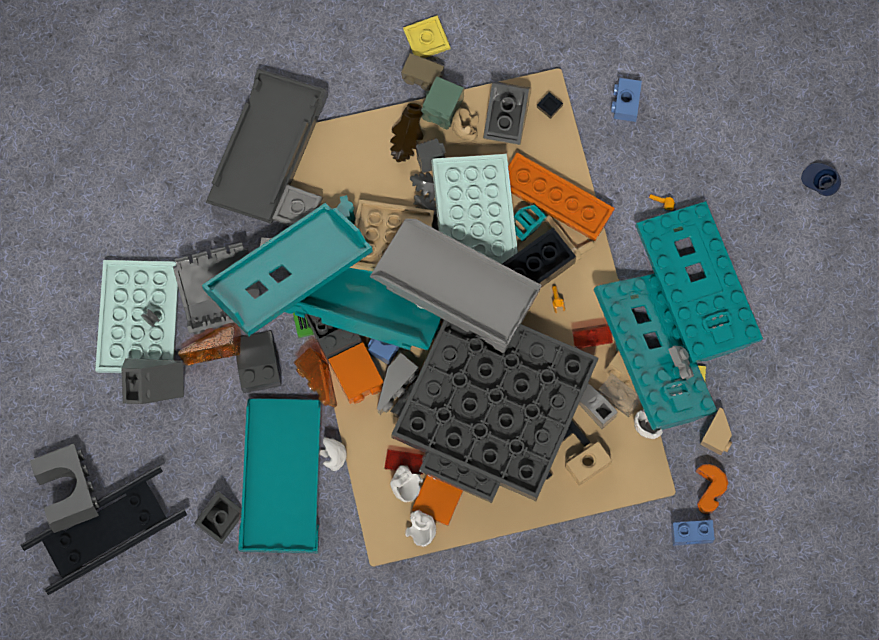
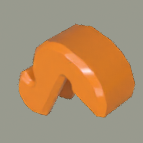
M705 464L697 468L696 472L710 481L711 484L699 500L697 506L701 513L711 514L719 506V502L715 501V499L720 498L725 493L728 480L726 474L715 465Z

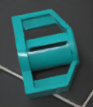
M347 195L340 197L341 203L338 204L337 209L350 222L355 224L356 217L353 212V203L349 201Z
M536 205L521 208L514 215V223L517 220L527 231L523 234L515 226L516 235L524 242L548 217ZM531 209L539 219L536 221L526 210ZM522 216H523L531 225H529V224L522 218Z

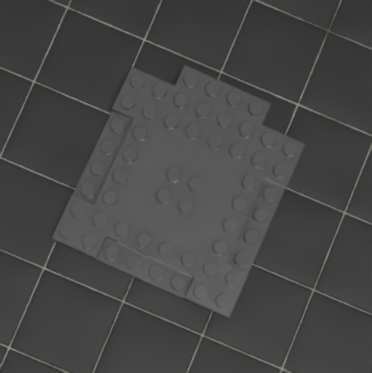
M444 320L395 425L391 438L427 453L419 472L492 503L499 486H502L537 501L599 358L522 324L505 353H502L491 344L485 342L478 334L470 330L467 332Z

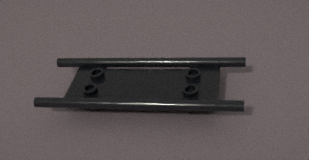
M160 465L99 499V508L126 494L125 497L98 511L99 516L76 524L65 531L61 530L54 533L51 528H48L20 544L22 549L26 551L36 544L43 542L62 579L44 589L47 595L54 593L187 516L183 508L167 518L146 481L163 472Z

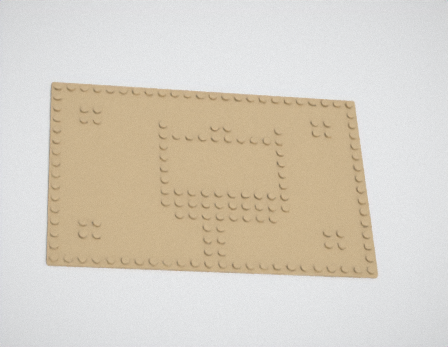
M559 68L499 81L531 87L529 106L520 145L483 139L492 83L464 89V100L460 108L467 109L472 118L476 115L479 117L478 124L473 126V129L477 131V138L475 140L467 141L457 137L452 130V125L449 129H443L435 123L420 119L419 125L424 137L422 140H416V142L420 145V143L431 141V139H438L439 143L444 145L446 158L507 154L509 166L516 153H519L596 197L563 73ZM548 92L563 103V106L551 119L537 108V104ZM426 98L316 123L290 186L321 196L320 206L326 203L330 208H337L338 204L341 203L340 197L347 195L349 201L354 205L353 212L355 217L359 200L416 208L417 205H413L415 202L414 196H421L422 191L417 192L416 186L413 187L410 180L411 176L415 174L419 176L422 173L417 161L416 150L412 149L414 156H410L409 160L406 159L405 162L401 161L398 163L391 155L394 151L390 150L396 144L390 143V140L396 136L392 133V127L401 120L402 113L409 103H417L422 106ZM432 171L426 172V173H430L431 177L433 178V172H432ZM511 193L514 215L521 208L531 206V204ZM531 209L526 210L536 221L539 219ZM522 216V218H523L529 225H531V224ZM552 217L576 249L593 241ZM516 220L515 226L524 234L527 230ZM545 221L524 242L516 235L518 252L550 230ZM603 228L596 241H593L595 244L594 248L580 255V260L540 289L521 323L526 327L599 358L588 383L617 410V416L601 429L582 407L578 405L572 420L590 442L595 444L599 441L611 458L612 463L580 486H578L566 469L567 459L575 453L579 455L584 452L583 444L572 434L562 442L550 469L553 476L545 480L537 501L502 486H499L492 503L463 491L449 525L446 526L434 521L436 535L432 542L426 547L416 545L411 536L406 537L405 535L407 527L412 526L410 514L413 512L412 508L416 499L411 502H403L396 498L391 489L390 482L399 466L403 465L408 466L412 474H420L423 482H419L421 488L427 476L419 472L425 453L391 438L398 418L390 410L387 413L383 412L381 415L378 413L377 406L381 392L376 395L369 394L365 396V399L360 403L354 404L353 402L350 404L321 350L342 444L347 451V467L368 559L372 567L675 495L676 491L661 436L656 439L641 436L634 427L635 415L640 410H643L637 393L628 390L625 385L618 380H613L605 372L618 351H616L615 340L593 289L599 285L619 281L605 228ZM553 286L557 287L558 295L564 301L565 311H563V307H557V313L554 312L552 304L554 300ZM442 318L440 319V322H439L440 326H442V324H443V322H444V319H442ZM359 335L369 353L368 344L372 338ZM435 339L431 342L429 350L412 346L411 350L400 347L392 362L401 353L418 367L419 375ZM370 355L384 382L389 365ZM411 383L405 387L406 390L410 387ZM396 397V399L392 402V408L400 398ZM589 458L582 460L585 466L593 465L592 460Z

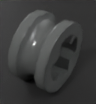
M149 309L146 310V314L141 315L151 327L155 326V322L160 321Z

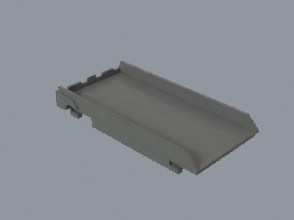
M258 69L254 77V84L250 93L251 97L248 104L245 103L215 173L212 181L213 186L206 203L271 224L274 221L272 218L286 185H291L329 95L326 89Z

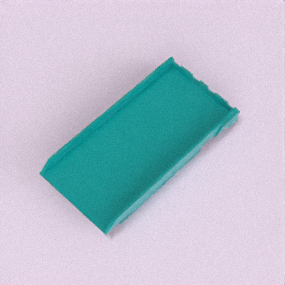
M348 268L285 311V313L289 314L295 312L296 316L303 318L306 314L319 317L322 324L411 350L412 346L429 350L441 319L439 316L417 307L416 304L386 289V285L370 277L373 271Z
M248 399L246 406L239 552L319 553L317 512L322 400Z

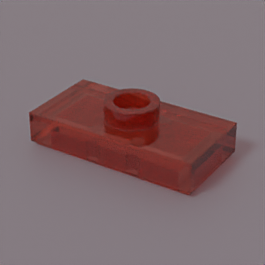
M608 324L572 329L573 344L577 349L613 343L612 333Z
M387 449L384 469L396 471L399 466L403 465L408 466L412 474L423 475L419 470L424 455Z

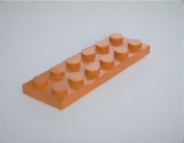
M516 153L508 166L511 193L531 205H536L541 211L593 241H596L615 210L614 207L519 153Z

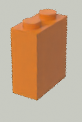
M363 342L328 359L350 404L353 402L354 404L360 403L365 399V396L369 394L376 395L382 391L384 382Z

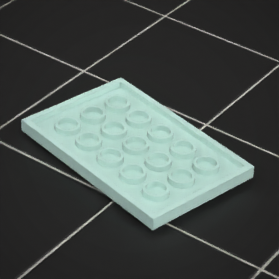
M507 154L432 159L439 232L500 264L518 253Z
M103 260L95 368L97 373H122L121 368L125 358L174 360L179 290L173 270L176 262ZM147 309L152 311L160 320L155 322L154 327H151L141 317L142 314H146Z

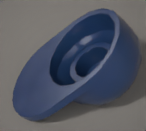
M823 163L809 165L801 176L802 183L806 187L822 196H832L841 187V177L837 170Z

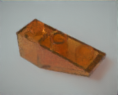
M234 325L218 328L183 348L178 354L186 366L240 355L241 336Z
M309 347L293 362L297 366L296 371L301 377H305L309 381L307 385L312 391H317L320 395L319 400L325 406L329 405L335 408L337 401L329 364L318 350Z

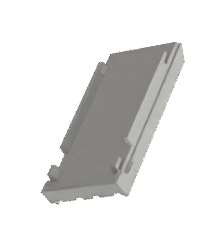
M408 218L404 220L370 275L372 279L386 285V289L467 332L470 330L478 334L485 342L491 344L502 353H505L542 286L421 221Z

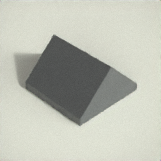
M217 491L194 524L197 528L222 544L240 520L242 510Z

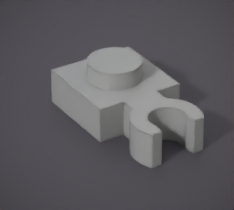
M683 346L669 348L668 350L673 362L679 368L681 378L690 379L693 377L694 374L689 367V354Z

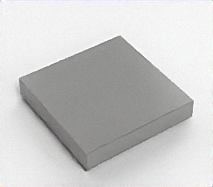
M286 185L272 219L291 226L317 209L321 204L322 197Z

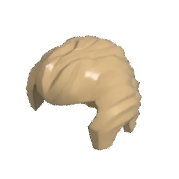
M459 108L452 117L451 125L453 132L461 139L467 141L475 140L477 138V131L473 129V126L478 124L479 117L476 115L472 118L467 109Z

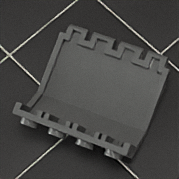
M242 242L229 245L230 252L226 251L225 246L210 250L211 257H208L207 251L192 254V262L189 261L188 256L175 259L176 266H173V270L183 302L189 334H200L209 328L214 330L220 329L223 325L229 323L231 325L236 324L203 290L202 285L249 254L248 248H244ZM257 282L246 289L254 299L260 296Z

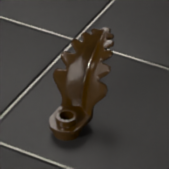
M409 103L402 113L401 120L392 127V133L396 136L390 140V143L396 145L392 146L390 150L394 151L391 155L398 163L401 161L405 162L406 159H410V156H414L412 149L416 150V145L418 144L416 140H422L424 137L419 125L423 112H421L422 106L417 103Z

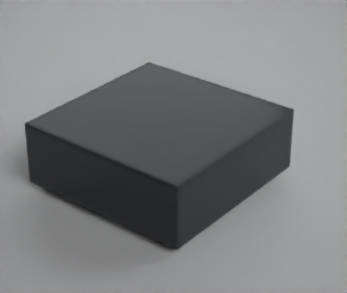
M550 92L537 104V108L550 119L563 106V103Z

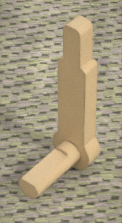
M550 215L547 216L548 218L545 222L550 229L554 228L572 250L576 256V262L581 259L580 255L595 247L593 241H590L576 249Z

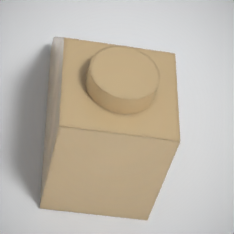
M719 408L700 444L719 455H722L723 451L728 452L732 444L729 441L732 434L722 408Z

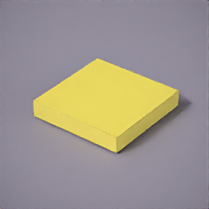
M438 16L403 27L412 53L416 56L427 58L450 49Z

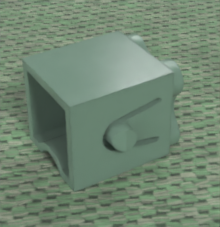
M436 76L430 91L426 93V99L421 109V112H423L421 118L427 122L435 123L443 129H449L452 124V117L464 100V88Z

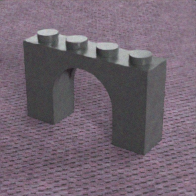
M75 444L30 460L34 477L39 485L62 477H71L77 480L76 488L68 498L44 507L47 522L54 533L99 516L97 508L100 506L96 496L93 497L92 492L95 490L91 480L88 481L87 476H90L87 466L82 463L85 458L82 450H77Z

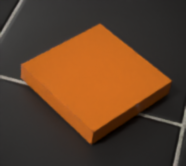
M427 475L412 511L420 510L422 513L432 516L434 521L448 526L463 490Z

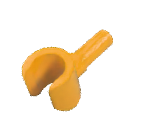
M650 194V199L664 203L665 210H674L675 203L673 198H661Z
M553 286L554 300L552 304L554 312L557 313V307H563V311H565L564 301L559 297L557 287Z

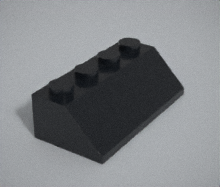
M551 228L502 263V265L541 284L542 288L574 265L576 256L556 230Z

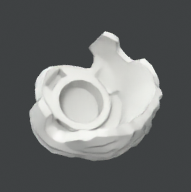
M644 409L635 415L634 427L641 436L656 439L662 435L663 430L661 428L652 430Z
M324 438L323 444L326 449L320 450V455L325 458L330 456L331 460L325 461L323 465L332 471H337L346 460V448L341 442L333 438Z
M401 465L396 470L390 486L396 498L403 502H411L419 495L421 489L419 482H423L420 474H412L408 466Z
M417 510L410 514L412 526L407 527L405 535L406 537L411 536L416 545L426 547L436 535V525L432 516Z

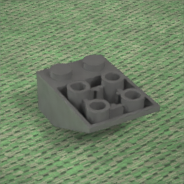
M309 314L305 315L328 364V359L362 343L359 334L322 324L321 318Z
M125 358L121 368L123 404H146L184 397L183 361Z

